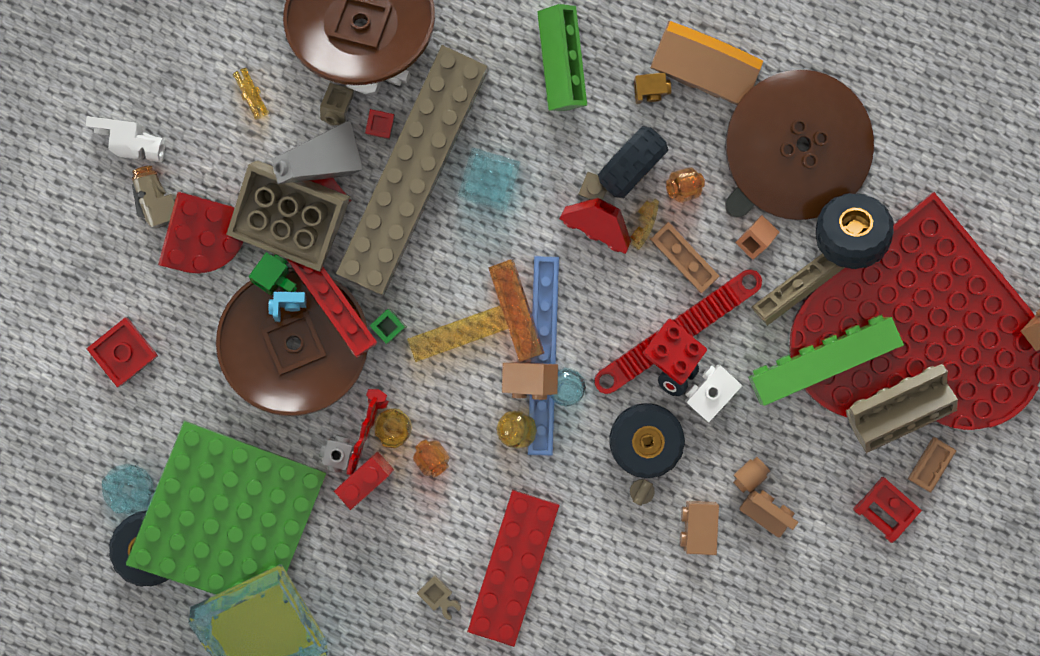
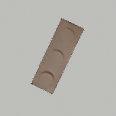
M669 222L650 239L700 294L720 277Z

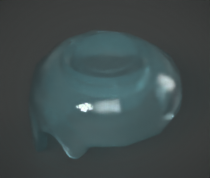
M563 367V369L558 371L557 394L549 396L556 404L565 407L578 403L583 398L586 390L584 378L577 370Z

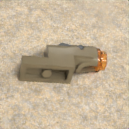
M151 165L133 170L132 189L137 216L145 218L152 228L169 225L176 195L169 194L164 196L166 192L159 181L157 172L153 171Z

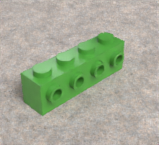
M557 4L537 11L548 110L568 111L587 106L576 6Z

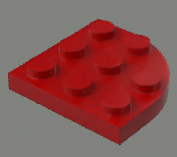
M177 192L158 265L188 273H207L217 270L230 262L244 243V241L226 235L235 207Z

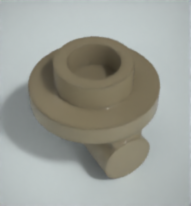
M638 479L632 483L630 496L634 503L642 506V504L649 503L654 497L655 489L650 481Z

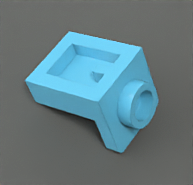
M274 292V298L269 299V315H273L275 322H280L281 307L285 308L286 311H300V308H306L307 298L305 292Z

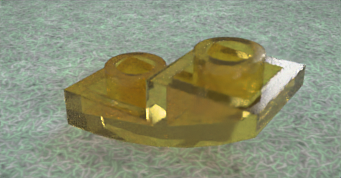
M656 198L651 203L646 200L638 210L641 216L637 220L645 226L644 228L638 226L630 236L633 240L630 246L637 251L645 243L656 220L659 201Z

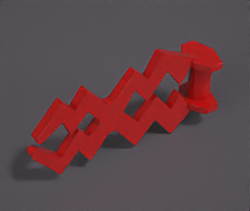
M368 389L366 396L369 403L367 416L362 423L359 440L355 444L353 454L349 459L348 475L353 474L358 466L364 443L369 437L370 429L374 425L378 409H385L388 406L387 395L379 389Z

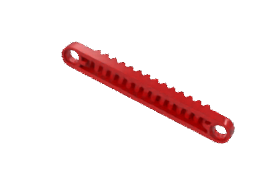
M755 270L740 272L674 318L673 321L692 337L697 335L758 292L762 286L761 275ZM746 275H752L756 280V284L752 289H746L742 284V280ZM659 330L601 369L594 378L596 389L601 393L610 394L650 368L653 363L643 355V351ZM609 374L613 377L614 383L610 388L601 387L599 380L602 375Z

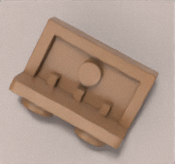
M755 490L752 491L739 507L740 511L778 538L782 536L787 527L792 530L796 527L798 521L793 518L795 515L793 511L784 505L781 508L774 505L772 502L775 498L763 490L760 494Z

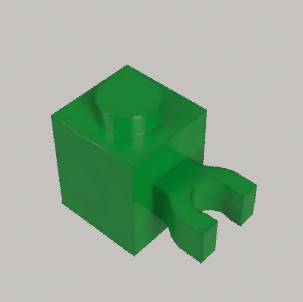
M266 252L248 276L251 283L271 296L277 288L284 292L297 291L296 284L286 279L289 273L286 260L277 254L272 256Z

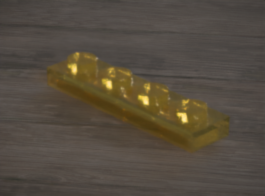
M499 305L413 336L407 340L414 360L418 362L509 329L502 306Z

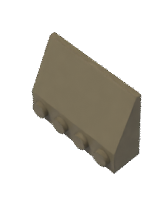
M257 160L248 164L226 235L320 272L343 221L350 196L312 181L278 184L273 166Z

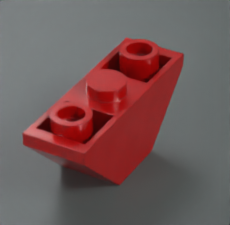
M600 198L566 206L559 218L567 227L579 229L590 239L600 240L615 252L626 254L631 243L621 210Z

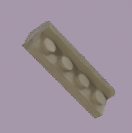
M943 364L936 367H928L921 374L913 378L907 377L894 387L881 389L876 395L868 399H860L850 409L846 410L852 430L866 453L957 411L958 399L947 384L948 371Z

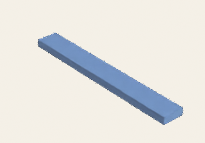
M534 256L531 363L556 364L559 257ZM530 394L528 455L553 456L555 395H547V400L532 399V394Z

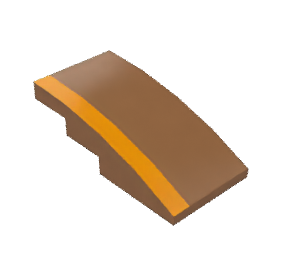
M668 21L650 68L659 73H666V76L688 87L697 88L711 96L721 97L738 105L743 96L754 87L763 60L706 34Z

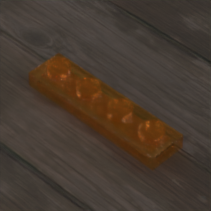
M510 259L488 267L519 362L545 354L514 260Z

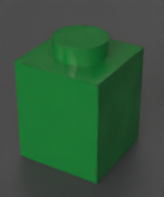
M387 309L369 325L386 344H390L407 328L391 309Z

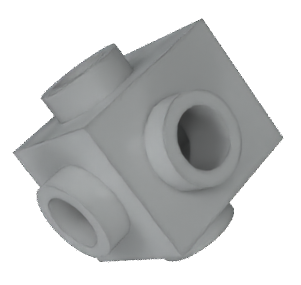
M335 435V438L331 437L327 443L323 442L319 455V457L323 458L322 464L327 465V470L342 473V469L347 470L349 459L353 454L356 443L349 442L350 438ZM335 450L341 453L340 459L333 458Z

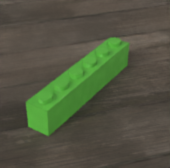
M883 315L875 316L869 319V324L860 328L859 325H855L846 329V334L837 338L836 335H832L823 339V344L816 348L813 345H809L800 349V354L793 358L790 355H786L777 359V365L770 368L764 365L754 369V375L748 378L759 404L763 406L903 346L904 344L892 317L883 318Z

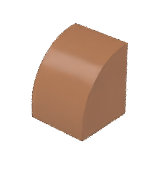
M761 215L735 243L749 257L755 259L771 244L779 234V231Z

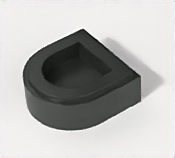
M738 187L734 189L725 202L726 211L733 217L746 215L755 205Z

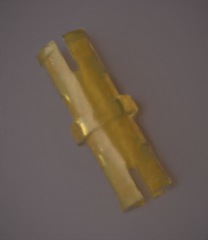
M242 68L240 71L244 80H242L238 71L234 72L232 76L242 91L241 97L243 101H247L254 119L258 120L262 117L257 108H260L263 116L268 115L269 111L259 95L261 91L259 87H255L248 69Z

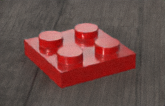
M128 317L122 319L86 348L117 388L125 384L158 357L157 353Z

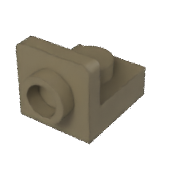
M330 83L320 105V119L330 125L345 123L346 113L354 96V90Z

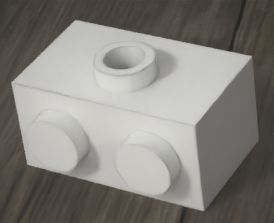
M711 365L702 374L704 378L698 386L693 384L685 393L687 398L684 402L708 423L743 386L721 365H716L715 367Z

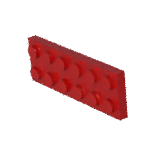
M512 489L467 632L515 647L560 506L559 504Z

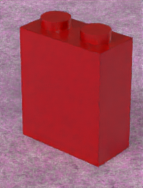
M377 451L337 487L334 492L352 510L381 484L394 469Z

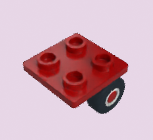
M668 319L643 351V355L662 370L658 377L660 387L672 396H681L688 388L687 378L693 380L698 374V363L706 353L707 348L672 319Z

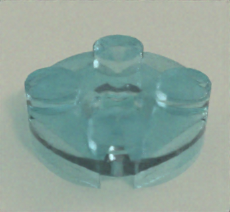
M134 464L119 465L110 470L102 480L103 498L115 513L131 514L143 509L149 503L154 489L150 474L145 469ZM123 482L134 486V489L131 490L132 495L128 496L127 493L122 492Z

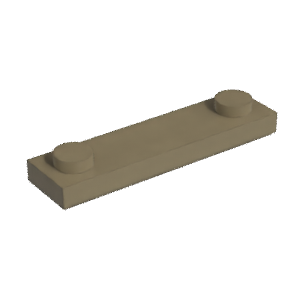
M822 253L754 304L752 309L768 326L845 267H840L829 261Z

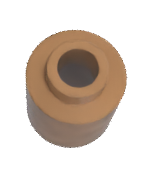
M758 457L753 460L750 459L733 475L736 478L733 483L742 493L746 490L751 493L767 478L770 470Z

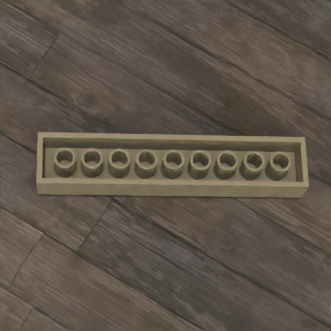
M441 45L336 272L337 275L378 294L385 295L487 75V65Z

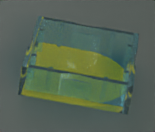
M282 564L190 607L188 623L211 656H328L327 640Z

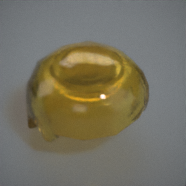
M389 408L381 412L375 420V436L380 439L382 446L395 449L403 445L411 436L412 424L410 418L400 409Z
M516 410L506 412L499 419L496 428L498 439L510 448L530 446L535 440L537 432L534 419L525 415L522 411Z

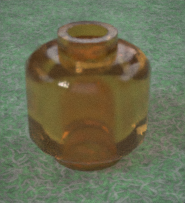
M692 167L672 172L666 181V190L669 197L679 203L699 198L702 194V188L705 186L703 175Z
M425 439L416 445L413 461L423 475L437 477L449 467L450 456L439 441L432 440L428 442Z

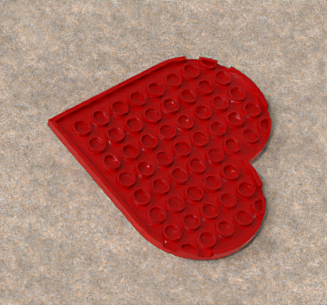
M933 192L893 224L894 233L891 245L879 262L866 268L850 269L845 267L808 295L798 309L792 324L789 346L790 357L793 358L799 355V350L809 345H813L814 348L822 345V340L832 335H836L837 338L846 334L845 330L855 325H859L860 328L869 324L868 320L875 316L883 315V318L892 317L904 344L903 346L804 388L809 396L827 410L847 417L846 410L850 409L856 401L868 399L876 395L881 389L894 387L901 380L907 377L913 378L921 374L928 367H936L943 364L948 371L947 384L958 399V407L956 412L935 422L963 430L991 428L1010 420L1020 413L1038 391L1039 387L1037 386L1040 382V350L1036 351L1021 332L1035 315L937 194Z

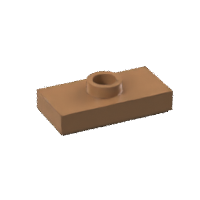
M933 437L909 475L908 480L931 493L957 450Z

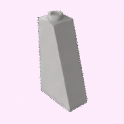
M351 121L338 125L272 158L273 170L278 184L345 177L363 170Z

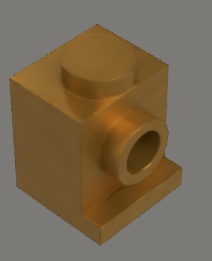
M666 73L635 76L636 104H641L643 98H646L647 102L661 101V97L671 94L670 79L666 80Z

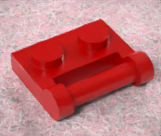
M881 477L866 496L853 508V511L858 515H863L884 533L885 538L890 543L896 541L922 511L884 477ZM873 502L897 522L893 528L869 508Z

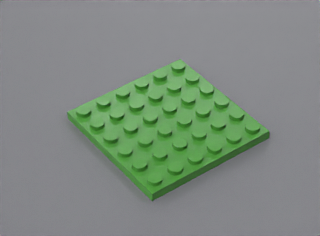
M184 420L126 565L224 597L231 590L279 567L282 568L286 575L326 472Z

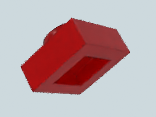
M370 109L365 134L390 140L395 114Z

